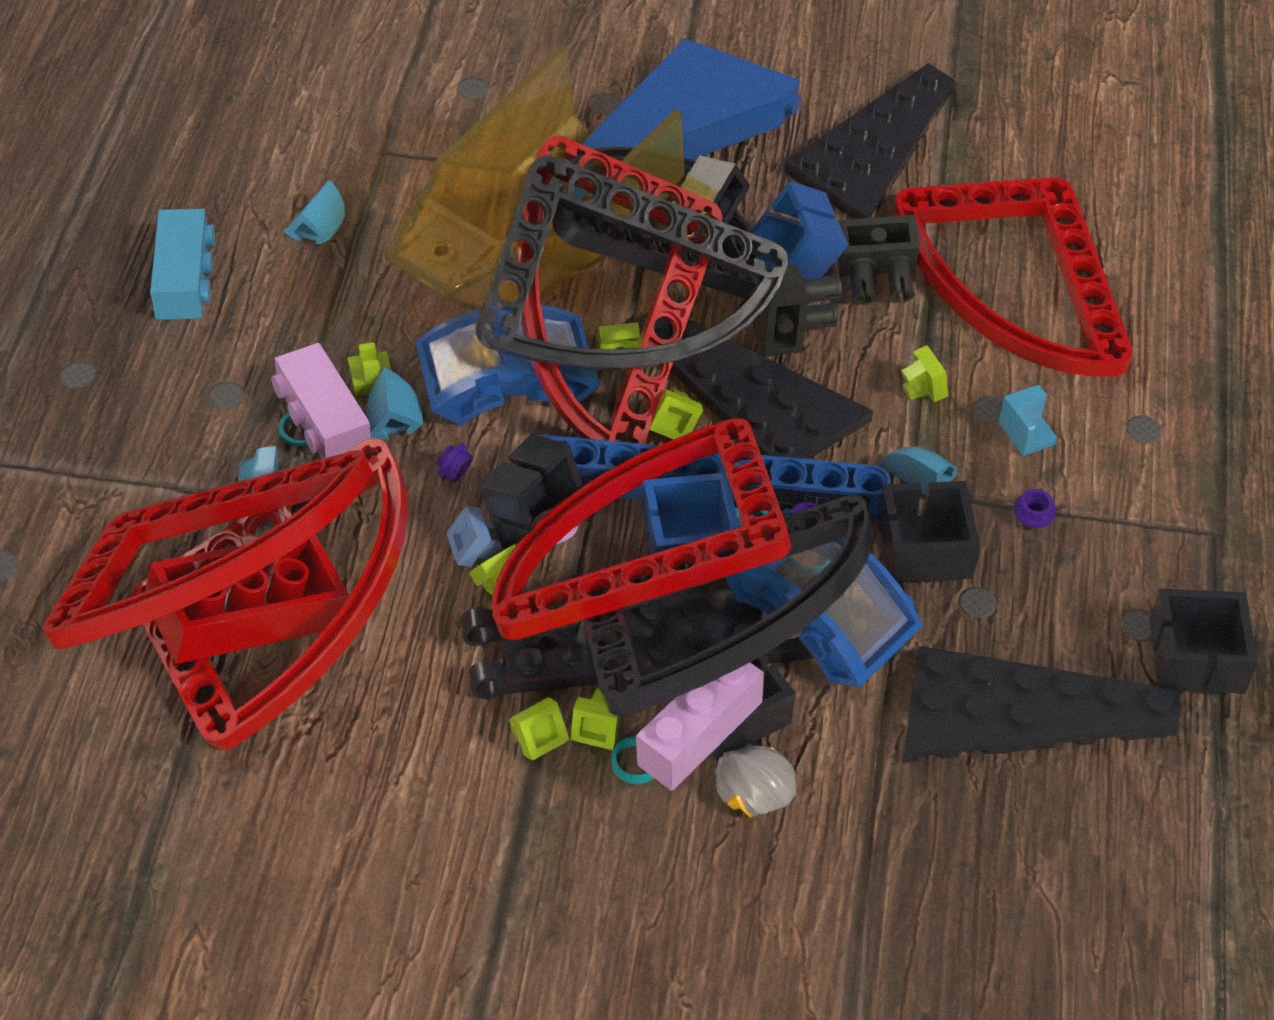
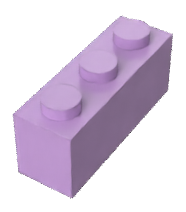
M320 343L274 358L276 375L271 377L274 391L279 399H286L290 417L296 426L301 425L303 427L307 445L312 453L318 452L323 459L345 453L359 443L371 439L369 420Z
M749 662L727 675L673 699L636 735L637 765L669 790L673 791L762 703L764 672Z

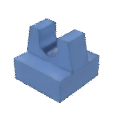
M466 506L446 533L457 565L472 567L477 559H490L497 555L502 548L500 541L491 540L490 535L495 530L493 522L484 519L481 508Z

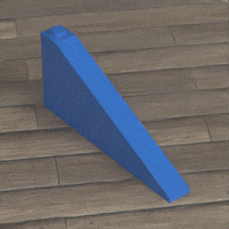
M684 38L582 144L592 149L603 147L643 148L692 160L699 157V155H706L781 127L790 115L794 116L799 109L801 103V95H798L800 79ZM626 177L622 179L621 183L628 184L636 180ZM575 186L574 194L578 199L584 200L593 197L592 193Z

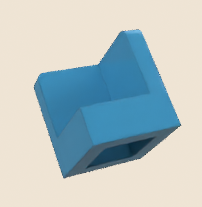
M1039 384L1004 396L998 423L1022 456L1053 446L1057 440V436L1042 418L1047 395Z

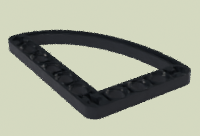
M603 147L594 149L653 176L681 183L685 181L688 172L696 162L681 156L643 148ZM577 155L575 159L569 162L576 165L581 156ZM592 161L585 163V169L603 174V169L598 163ZM555 178V181L563 183L562 187L559 189V191L563 193L564 185L566 182ZM558 203L552 220L556 234L571 246L663 273L672 247L670 245L562 203ZM736 209L728 224L749 232ZM726 237L722 244L723 252L730 258H738L741 253V246L738 240L733 237ZM680 250V257L683 263L688 266L697 265L699 261L698 256ZM750 254L749 258L746 260V264H748L749 260L756 258V256ZM709 261L701 285L746 298L758 279Z
M549 155L540 156L526 170L476 323L475 332L479 342L489 349L517 358L553 366L586 370H625L676 362L707 351L730 339L748 326L766 308L778 290L788 267V256L783 247L775 242L560 158ZM547 166L550 168L549 175L559 180L563 179L566 173L570 174L564 185L563 193L559 191L563 183L551 180L544 185L541 183L542 176L537 174L536 171H540ZM583 179L590 182L594 190L591 200L582 201L576 197L573 190L576 180ZM615 194H623L630 200L631 210L628 215H618L612 209L611 199ZM536 203L542 208L544 217L541 224L534 225L526 221L523 215L525 204ZM558 203L758 279L746 299L729 316L695 336L674 343L648 348L621 350L589 349L554 344L516 334ZM658 208L666 213L668 225L664 230H657L649 223L648 217L651 209ZM689 223H697L703 228L705 237L701 244H693L686 237V227ZM726 237H733L740 243L741 253L738 258H730L723 252L722 244ZM523 241L528 244L531 249L529 262L518 263L513 259L510 252L513 242ZM770 253V260L776 263V266L765 270L764 261L753 258L746 264V260L750 254L762 257ZM508 279L516 283L519 289V296L515 301L507 302L499 296L498 285L500 281ZM492 304L501 310L513 311L512 315L506 313L502 316L500 328L505 330V335H500L495 340L491 338L492 331L486 328V324L496 321L500 311L498 309H491Z
M846 496L784 516L791 540V550L785 557L845 538L844 542L830 564L799 594L749 628L688 659L642 677L624 611L716 580L584 619L600 691L609 713L616 716L629 715L702 687L766 654L822 615L856 580L868 560L873 545L874 531L865 500L859 496ZM737 550L722 552L717 557L730 556L736 553ZM695 563L682 564L675 568V570H685L692 567ZM642 576L635 579L632 583L645 582L652 576ZM599 589L590 596H600L609 591V589ZM620 689H627L624 692H619Z

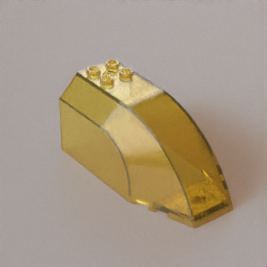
M561 45L433 163L428 182L424 189H419L415 196L416 203L409 216H404L384 253L385 259L392 265L464 309L474 311L482 308L526 170L535 161L540 146L552 136L567 137L580 144L590 136L574 113L568 49ZM675 109L621 162L676 186H680L685 181L681 112ZM559 147L547 152L554 157L567 160L560 156L562 149ZM626 177L622 179L621 183L640 190L639 184L633 178ZM588 192L581 200L589 201L592 199L593 194ZM661 193L658 197L666 199L669 194ZM611 202L615 213L622 216L629 214V209ZM551 223L539 260L540 294L596 265L607 256L567 244L556 234ZM517 241L513 242L510 250L511 256L515 261ZM508 279L500 281L498 285L499 296L507 302L515 301L517 299L516 283Z

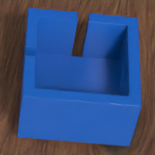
M789 181L770 206L772 211L798 218L800 221L765 211L749 233L782 246L788 256V265L797 264L801 276H804L805 279L822 277L843 253L848 243L838 221L833 220L835 213L826 193ZM770 253L762 257L756 256L757 259L765 262V268L776 266V263L770 260Z
M725 472L644 480L642 515L647 540L649 541L650 555L739 528L731 488Z

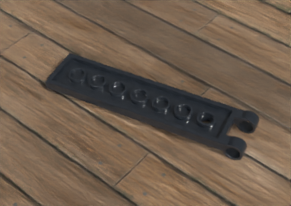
M816 578L791 580L790 582L803 590ZM730 587L677 593L624 611L642 677L676 664L705 649L707 650L762 619V610L737 602ZM842 595L826 610V613L836 622L855 648L856 641ZM562 606L548 607V609H557ZM472 608L464 612L460 618L463 639L467 644L481 646L494 641H502L506 666L497 661L485 660L474 664L468 671L471 692L477 698L491 699L504 694L599 684L584 620L522 639L507 640L501 637L493 618V611L488 608ZM799 637L788 639L766 653L769 658L768 664L815 659L799 640ZM543 643L556 644V647L552 650H545L540 645Z

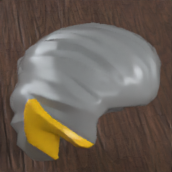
M747 746L726 752L719 758L718 766L714 769L717 792L721 800L733 810L741 809L750 818L766 814L769 811L782 809L788 806L796 795V773L794 768L783 755L772 747Z

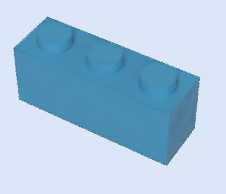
M205 209L158 211L150 291L155 320L203 319L204 303L211 301L210 280L206 279V275L213 274L212 252L208 251V248L215 247L214 225H207Z

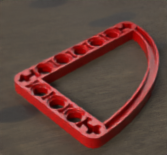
M552 136L537 151L535 160L540 156H552L547 152L559 147L562 149L560 156L569 161L575 159L577 155L581 156L576 164L577 166L584 168L586 162H596L602 167L603 176L621 182L626 177L633 178L639 184L641 191L657 197L661 193L669 194L674 198L677 205L698 213L705 211L706 216L722 222V212L718 205L711 200L567 137ZM547 166L540 171H536L537 174L542 176L541 183L544 185L550 182L552 178L549 175L550 168ZM566 173V176L561 180L566 182L570 174ZM580 179L574 183V186L592 194L594 193L590 182ZM615 194L612 197L611 202L631 210L630 200L625 195ZM527 203L523 208V215L527 222L537 225L542 222L543 210L536 203ZM658 208L651 209L648 218L667 226L668 218L666 213H663ZM692 222L686 227V237L693 244H701L703 242L702 239L705 237L703 228L700 230L698 237L687 236V233L691 235L697 231L699 224ZM517 241L516 261L518 263L529 262L531 258L530 247L523 241ZM671 247L636 348L669 344L682 339L709 260L699 257L696 266H688L681 260L680 249ZM538 264L520 321L523 336L549 342L540 303ZM670 282H679L684 286L686 290L684 302L676 303L669 298L667 287ZM516 285V287H517V298H518V296H519V289H518V286ZM659 318L667 319L673 326V335L668 340L659 338L654 331V323ZM531 361L544 393L557 413L577 435L584 439L620 442L615 439L616 435L623 434L627 429L628 423L634 422L641 425L640 427L635 425L630 428L628 440L638 444H645L673 364L671 362L660 365V372L656 377L647 376L641 368L628 369L608 428H605L577 401L564 381L558 366ZM638 392L646 398L647 409L643 414H635L629 409L627 402L631 393Z
M1058 177L915 187L898 192L895 199L894 216L915 215L919 241L917 259L919 269L940 297L979 333L1013 354L1046 368L1093 377L1119 376L1127 372L1133 354L1132 347L1075 192L1068 181ZM1022 195L1026 197L1028 200L1017 201L1012 199L1010 196ZM975 198H987L992 203L981 204L975 201ZM949 200L954 202L956 206L946 207L939 204V201ZM1042 215L1089 349L1074 348L1051 342L1027 332L991 310L954 275L935 249L922 224ZM1056 218H1067L1073 223L1062 224L1056 221ZM1065 244H1077L1082 247V250H1070L1065 247ZM1085 270L1090 272L1092 276L1088 278L1081 277L1075 274L1074 271ZM1095 297L1101 300L1102 304L1092 305L1087 303L1084 298ZM1104 324L1113 331L1102 333L1096 330L1094 325ZM1112 346V348H1111V353H1112V354H1107L1109 347Z
M740 418L728 419L665 442L603 473L555 506L533 526L535 529L531 533H527L505 561L496 580L492 597L493 618L501 637L507 640H518L784 558L791 550V540L748 421ZM738 438L740 443L732 445L731 440ZM719 452L743 527L521 594L528 578L544 556L574 527L593 513L642 485L644 480H652L678 467ZM752 460L744 465L734 466L740 461ZM752 485H761L754 490L742 491L744 488ZM759 511H770L768 514L760 517H751ZM737 550L736 553L730 556L717 557L722 552ZM695 563L692 567L685 570H675V568L682 564ZM642 576H652L645 582L632 583L635 579ZM599 589H609V591L600 596H590ZM567 601L562 607L552 610L548 609V607L557 602Z
M377 438L367 439L347 451H362L373 471L372 476L359 495L380 482L382 487V515L379 532L371 556L358 583L343 607L321 635L288 669L250 701L237 709L209 657L197 659L194 666L189 670L178 671V664L175 663L165 641L161 639V633L155 620L142 624L197 728L214 748L229 750L237 746L271 722L302 696L348 648L368 621L383 596L401 553L408 519L407 491L403 474L394 455L384 441ZM376 455L379 461L371 465L369 459ZM293 505L241 518L181 557L220 550L229 545H246L256 539L254 537L255 531L261 524L273 522L275 527L292 516L291 508ZM148 578L141 581L135 587L131 597L145 592ZM214 686L215 690L211 699L205 703H195V696L202 687ZM217 713L226 721L227 730L221 734L219 733L220 729L217 722L212 717Z
M359 450L349 451L118 515L106 525L43 623L42 629L55 649H64L97 640L182 609L263 569L314 536L353 502L364 489L373 472L364 453ZM311 500L292 516L265 534L226 556L154 589L105 606L142 544Z

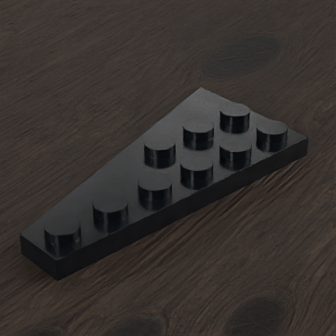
M927 63L785 162V173L804 186L825 192L830 204L852 219L872 218L875 209L883 203L891 184H895L914 154L917 143L921 137L924 138L929 130V124L934 116H938L952 94L955 79Z
M648 313L630 322H638L640 335ZM659 318L654 323V331L659 338L668 340L673 335V326L667 319ZM688 319L681 340L695 336L708 328ZM730 339L707 351L673 362L670 370L722 421L734 418L748 421L761 455L810 459L872 422L873 410Z
M919 646L902 763L916 762L919 756L940 754L941 759L957 758L959 752L982 750L986 754L1055 748L1056 743L1077 741L1078 745L1095 744L1096 739L1119 737L1123 741L1175 736L1179 727L1181 690Z

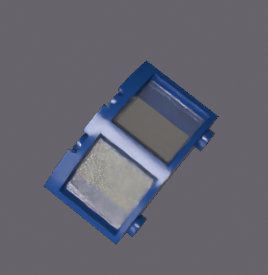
M541 305L545 331L550 343L589 348L579 316L557 307ZM491 306V309L500 310L496 321L486 324V328L492 331L491 338L495 340L498 336L505 335V330L500 328L502 316L506 313L512 315L513 311L501 310L496 306ZM481 309L464 313L442 324H438L415 341L432 412L460 426L487 410L504 405V398L529 395L530 401L550 402L543 391L530 360L489 349L479 342L475 330ZM520 321L516 334L523 336ZM558 366L564 381L579 403L601 386L596 370Z
M785 508L782 511V515L784 517L799 511ZM845 538L726 577L735 600L758 608L767 614L773 613L799 594L821 574L833 560ZM870 553L866 564L856 580L822 615L801 630L802 633L799 636V640L815 658L828 682L860 688L922 627V623L915 611L913 599L902 590L889 571Z

